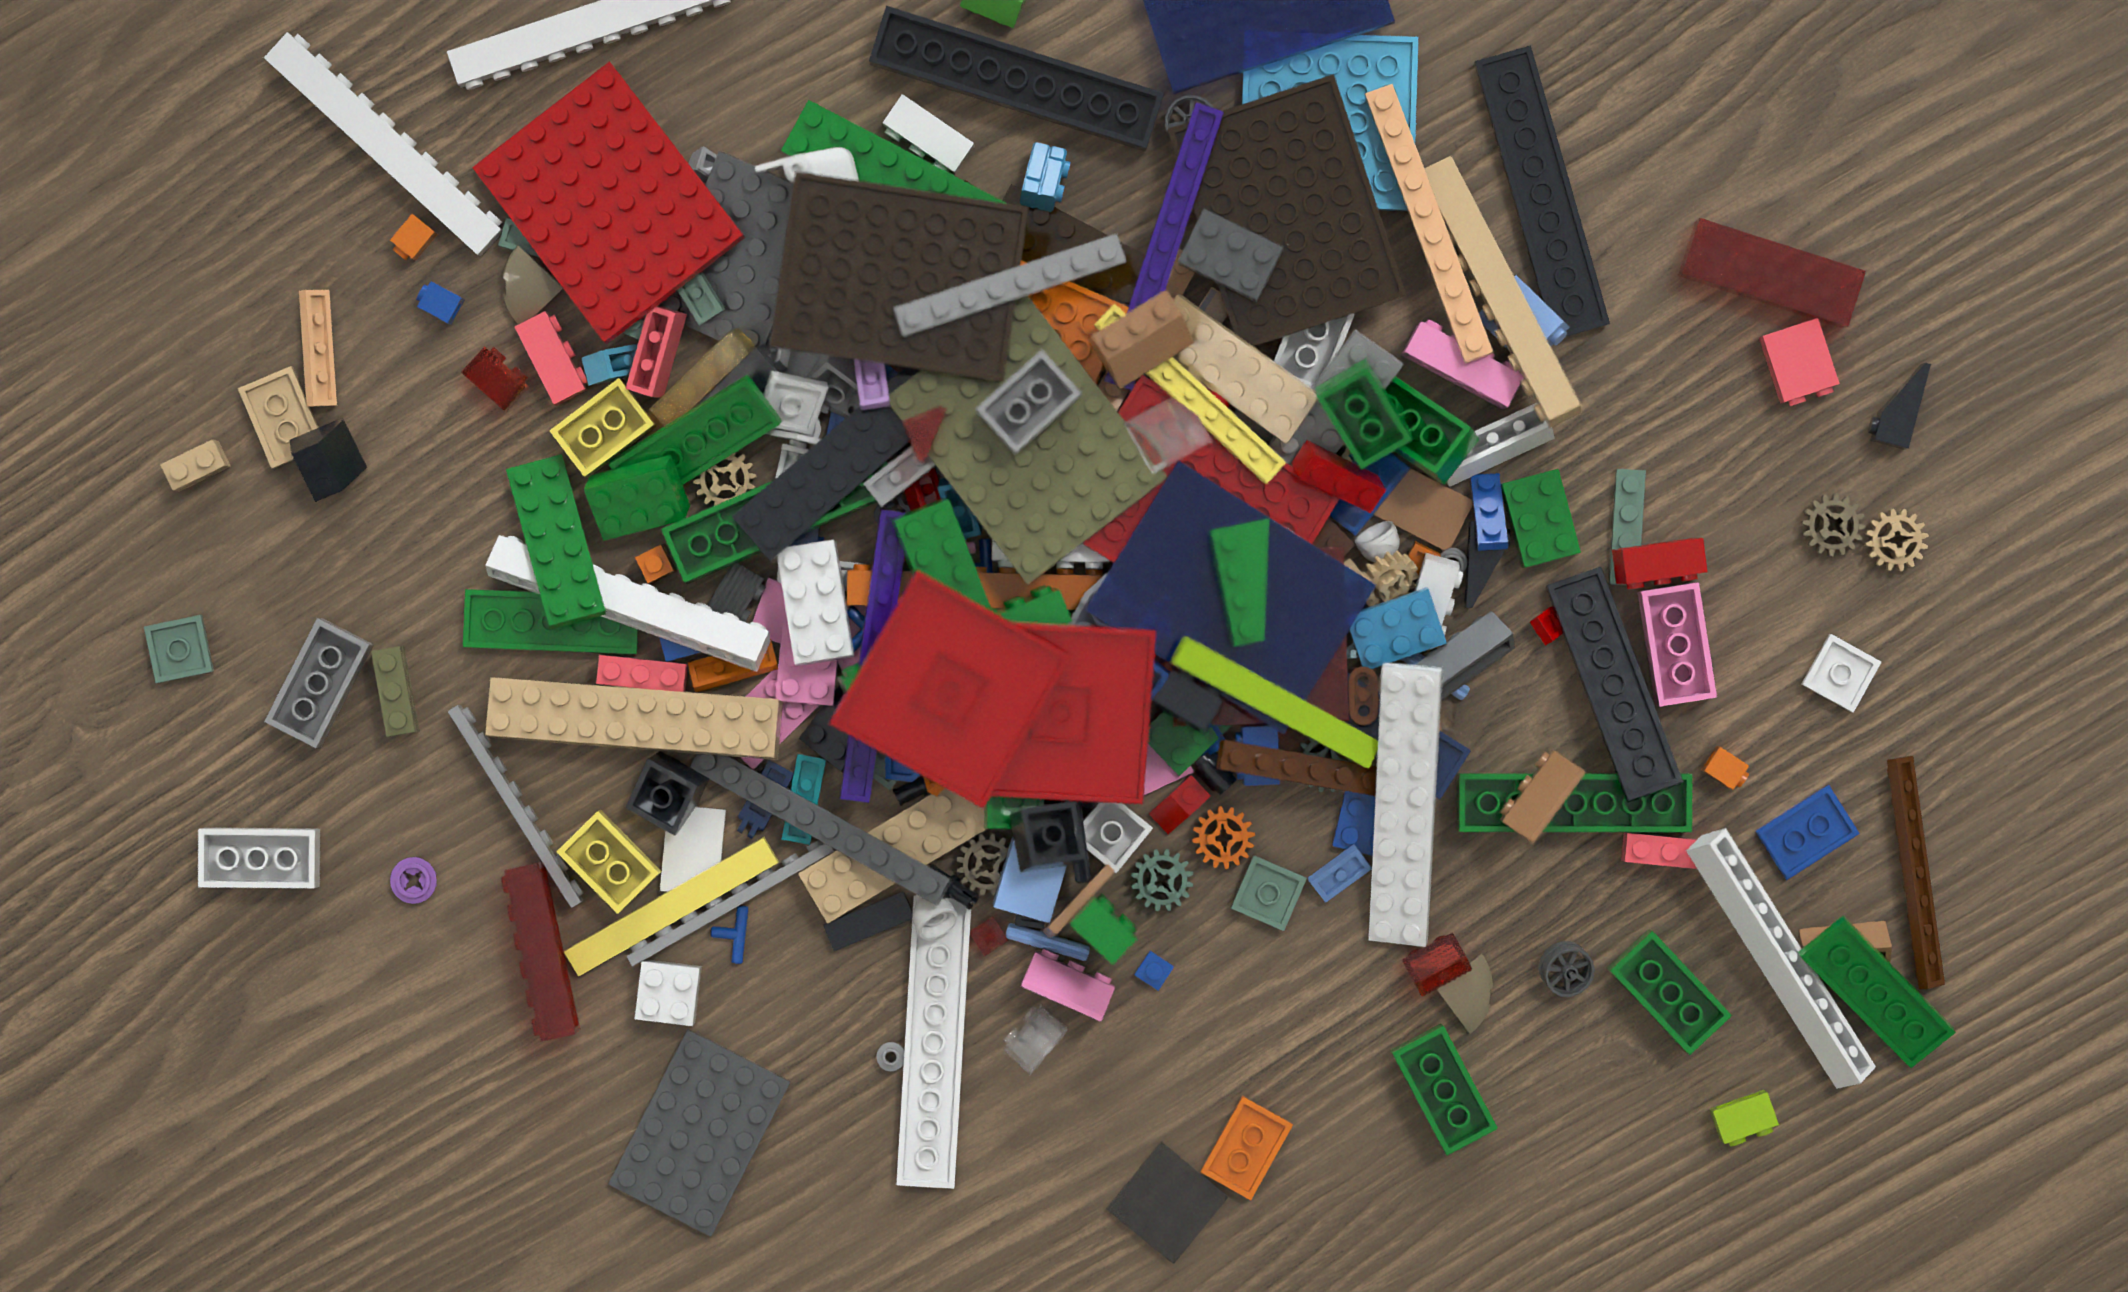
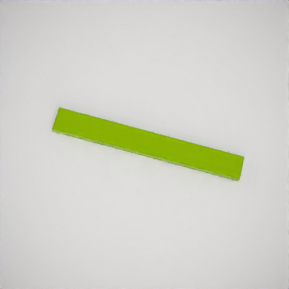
M1183 637L1171 661L1172 664L1369 769L1378 752V740L1192 639Z

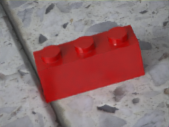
M1309 440L1305 441L1291 463L1300 479L1369 513L1373 511L1386 491L1377 474L1365 468L1361 469L1359 465Z
M1687 538L1612 549L1616 584H1626L1627 589L1642 588L1645 581L1652 580L1654 585L1669 584L1672 577L1679 576L1681 581L1696 580L1699 573L1708 572L1703 538Z

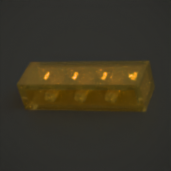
M739 327L728 332L649 410L666 426L696 407L756 346Z

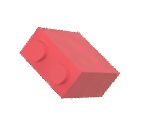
M1818 318L1759 337L1780 404L1788 401L1789 406L1805 402V395L1816 392V396L1820 397L1834 392L1832 386L1840 384Z

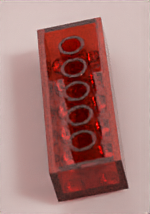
M1699 218L1695 221L1678 276L1811 319L1818 318L1821 322L1843 329L1849 326L1866 271Z
M542 861L504 870L505 876H501L504 893H509L511 904L507 905L510 921H515L517 933H513L516 950L522 951L523 961L519 962L522 978L528 979L529 990H526L525 993L528 1006L533 1007L535 1012V1018L532 1019L534 1035H539L541 1042L575 1035L581 1028L547 869Z

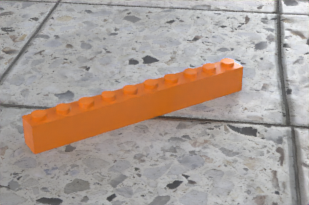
M853 564V570H847V605H867L872 571L871 565ZM975 567L992 608H1003L1004 601L1016 596L1027 598L1031 596L1030 590L1046 584V586L1050 585V587L1060 589L1067 609L1076 610L1085 592L1104 576L1103 570L1086 569L1085 575H1074V569H1057L1056 574H1045L1044 572L1027 585L1020 574L1016 573L1015 568L999 567L998 573H987V567ZM1114 570V575L1109 576L1127 590L1138 602V578L1125 570ZM902 571L898 602L912 579L911 571Z

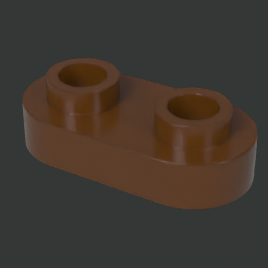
M1358 667L1349 676V713L1351 719L1361 726L1372 724L1377 719L1379 713L1378 677L1369 667ZM1361 677H1366L1369 680L1367 687L1363 688L1358 685V680ZM1362 706H1366L1370 710V713L1365 717L1358 713L1359 708Z

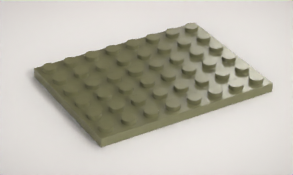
M1028 295L1015 299L1003 382L921 370L889 394L891 408L1027 585L1168 478ZM1043 350L1082 393L1081 398L1015 456L979 417L976 409L1037 353Z

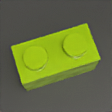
M1764 1089L1709 1108L1720 1141L1723 1144L1729 1143V1146L1746 1142L1745 1137L1755 1133L1757 1137L1773 1132L1772 1127L1779 1125L1768 1092Z

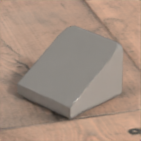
M704 146L692 153L688 164L702 182H707L717 155Z

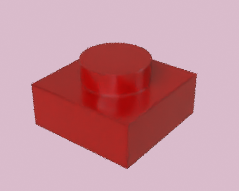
M1552 606L1530 621V624L1545 646L1563 634Z

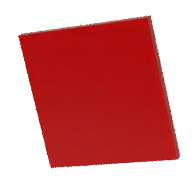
M917 569L829 724L984 809L1071 659V655Z
M1011 621L1070 654L1071 659L991 796L1143 805L1156 630Z

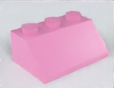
M1043 949L1041 953L1035 951L1021 982V987L1098 1021H1102L1115 989V985L1110 984L1112 979L1098 972L1094 976L1085 973L1083 965L1069 960L1068 965L1057 960L1059 955Z

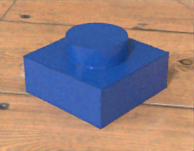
M1150 950L1134 975L1159 991L1174 966Z

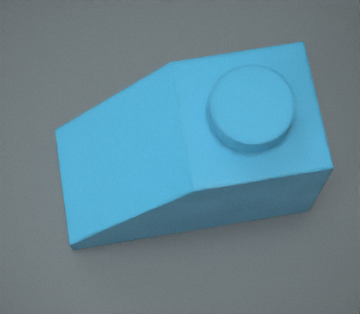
M638 344L601 350L582 357L588 386L629 377Z

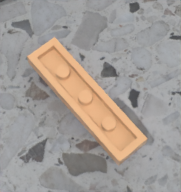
M329 290L299 291L306 407L336 406Z

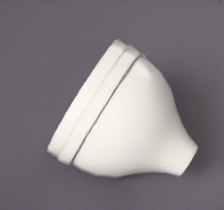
M1384 521L1361 532L1356 537L1355 543L1366 559L1375 562V557L1378 556L1382 559L1385 552H1389L1393 556L1398 551L1400 539L1393 522Z
M919 895L915 896L916 905L913 911V923L922 939H936L954 927L958 920V915L947 900L942 898L938 906Z

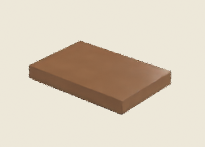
M1410 468L1409 472L1375 512L1374 516L1384 521H1392L1396 527L1444 551L1452 547L1473 506L1472 499Z
M1109 864L1100 868L1091 878V881L1081 888L1042 932L1049 938L1057 935L1110 879L1115 870Z

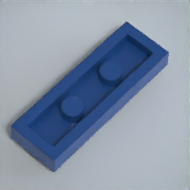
M1500 474L1474 475L1470 477L1478 551L1507 549L1508 539Z

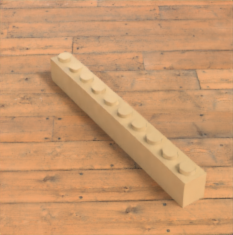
M1452 156L1424 168L1453 246L1455 245L1459 253L1457 257L1463 272L1468 270L1472 278L1469 284L1476 297L1481 295L1485 303L1482 306V310L1489 322L1494 320L1498 328L1494 332L1500 345L1508 347L1511 355L1507 357L1515 372L1519 370L1524 380L1520 382L1527 397L1532 395L1537 403L1533 407L1540 422L1546 421L1548 427L1551 428L1580 414L1581 404Z

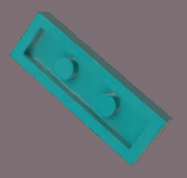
M797 754L791 791L818 805L826 759ZM785 821L782 840L811 844V835Z

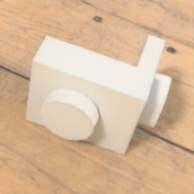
M790 440L789 445L782 444L775 478L808 451L806 449L807 443Z

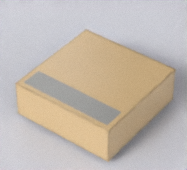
M1211 287L1199 308L1222 324L1228 313L1221 292Z

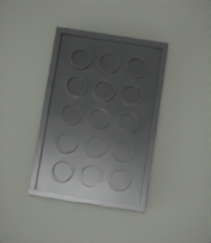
M719 151L705 186L745 238L702 272L726 310L703 325H698L678 291L674 292L658 306L687 314L685 326L750 354L761 344L767 345L772 333L793 183L771 172H756L755 165Z
M687 1029L608 1184L711 1237L791 1081Z

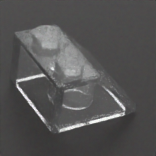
M1172 397L1124 423L1152 474L1212 442L1199 416Z
M1042 1004L1038 1008L1032 1006L1022 1018L1026 1023L1019 1031L1014 1027L1003 1040L1007 1043L1004 1051L1029 1075L1033 1073L1068 1031V1026Z

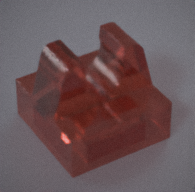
M993 916L970 930L971 937L984 956L1009 941Z

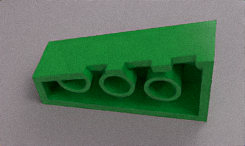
M1269 519L1208 532L1231 647L1264 640Z

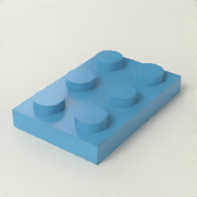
M1428 587L1345 615L1362 667L1373 669L1382 666L1384 662L1391 663L1447 643Z

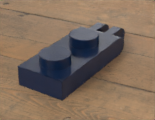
M768 760L761 773L786 788L789 786L794 775L790 770L771 760ZM747 800L738 815V819L742 820L737 831L742 834L749 824L752 828L747 837L753 839L757 830L764 831L773 814Z

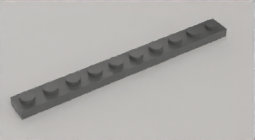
M696 754L690 768L710 778V780L935 905L939 906L952 879L730 756Z

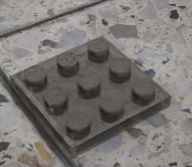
M1161 1141L1106 1209L1174 1264L1229 1196Z

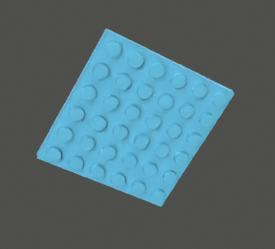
M1245 31L1242 104L1334 74L1378 209L1383 211H1408L1367 104L1365 93L1393 84L1415 143L1418 37Z

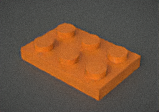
M1242 1095L1200 1172L1252 1200L1289 1134L1293 1123Z

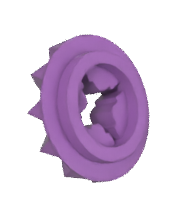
M406 858L400 861L392 870L390 877L392 891L400 900L406 903H421L432 896L437 886L436 872L429 862L421 858ZM422 871L419 882L423 889L414 885L406 890L409 878L404 872L415 875Z

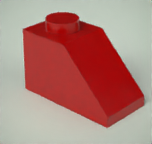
M1190 774L1148 814L1167 834H1170L1209 799L1211 795Z

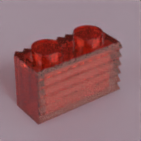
M484 346L461 373L502 410L508 412L530 387L525 382L528 377L516 366L511 370L503 363L506 357L495 347L489 350Z
M1453 932L1446 936L1437 937L1433 943L1422 949H1415L1407 957L1401 959L1418 992L1424 997L1426 994H1430L1431 991H1435L1436 988H1440L1442 985L1445 986L1446 983H1450L1452 980H1456L1457 977H1461L1462 974L1466 975L1467 972L1472 970L1467 956Z

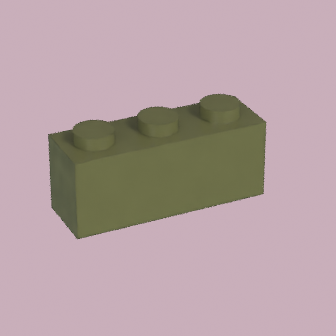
M404 646L371 651L386 737L420 731Z

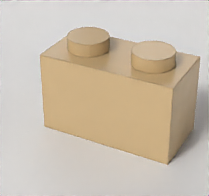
M214 439L160 464L172 490L177 492L231 467L219 441Z

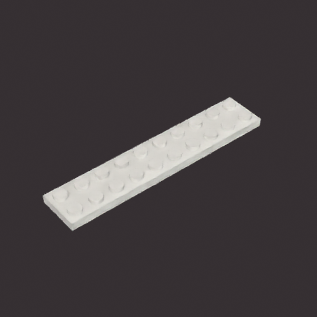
M1385 662L1382 665L1369 922L1370 941L1426 947L1428 943L1442 668Z
M914 895V900H913V911H914L915 905H916V900H915V896H916V895ZM943 897L953 906L958 915V920L954 927L943 936L931 940L922 939L915 929L912 917L896 1185L954 1189L971 909L968 910L953 898Z

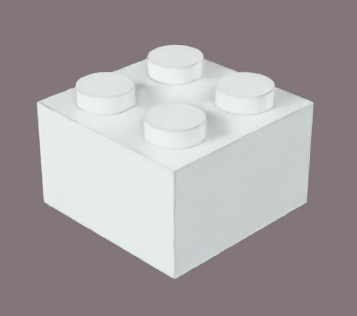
M1099 802L1083 820L1087 850L1105 865L1109 864L1115 870V873L1119 871L1153 829L1151 825L1122 803Z
M643 960L641 962L635 1019L693 1026L696 1019L702 966Z

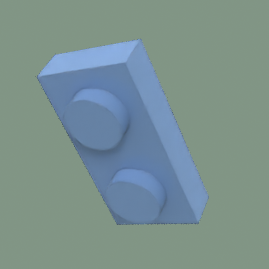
M1353 844L1309 876L1308 880L1322 899L1328 902L1369 872L1372 867L1355 844Z

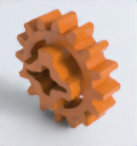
M1218 806V813L1216 814L1208 809L1209 817L1207 819L1203 817L1198 818L1202 826L1193 827V830L1199 833V837L1192 839L1193 843L1200 844V847L1195 850L1196 854L1204 852L1205 856L1202 861L1206 863L1212 859L1214 868H1217L1219 862H1223L1225 869L1229 868L1230 861H1233L1237 866L1240 865L1238 857L1248 858L1249 855L1245 852L1246 847H1254V844L1248 842V838L1255 836L1254 832L1247 831V828L1252 824L1251 821L1243 823L1241 820L1244 817V813L1241 812L1237 816L1233 815V807H1230L1228 812L1224 813L1222 806ZM1227 818L1235 821L1241 830H1232L1227 824ZM1216 820L1217 826L1212 833L1204 834L1207 826ZM1221 824H1223L1226 833L1232 836L1226 842V851H1224L1221 842L1215 840V836L1220 835V830H1222ZM1242 841L1239 850L1231 855L1230 848L1235 842ZM1206 845H1215L1219 849L1220 856L1212 854Z

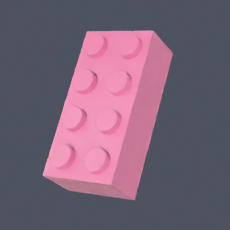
M1431 320L1425 323L1421 321L1417 324L1401 356L1502 410L1509 406L1521 383L1520 381L1523 380L1519 370L1515 372L1508 361L1502 364L1493 359L1495 354L1465 364L1454 334L1450 337L1443 333V327Z
M1699 582L1637 592L1655 706L1660 707L1717 698Z

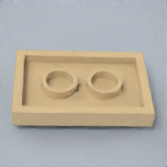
M290 366L238 388L271 469L294 460L291 455L290 439L319 428L311 408L306 407V396L293 366Z

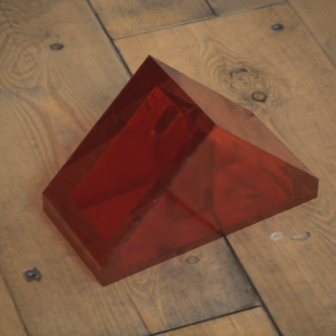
M939 406L902 421L916 459L920 464L924 465L947 412L946 407Z

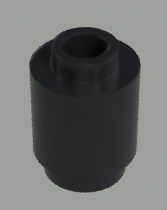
M1206 752L1195 762L1198 768L1194 772L1212 791L1216 790L1221 795L1237 779L1232 775L1234 772L1216 769L1218 758L1216 752L1212 755Z

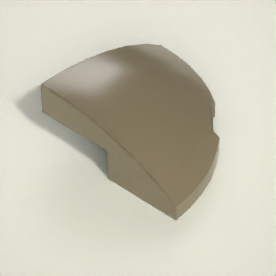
M518 245L509 256L503 271L502 278L506 280V294H503V298L510 315L518 324H521L544 308L563 287Z
M1482 953L1436 988L1469 1034L1478 1028L1490 1008L1489 1001L1493 980L1488 963Z

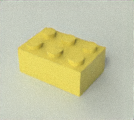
M618 378L549 431L582 475L589 478L590 475H593L609 463L611 459L618 456L657 425L632 392L626 389V384L623 380Z
M602 810L597 811L557 851L617 914L662 872Z

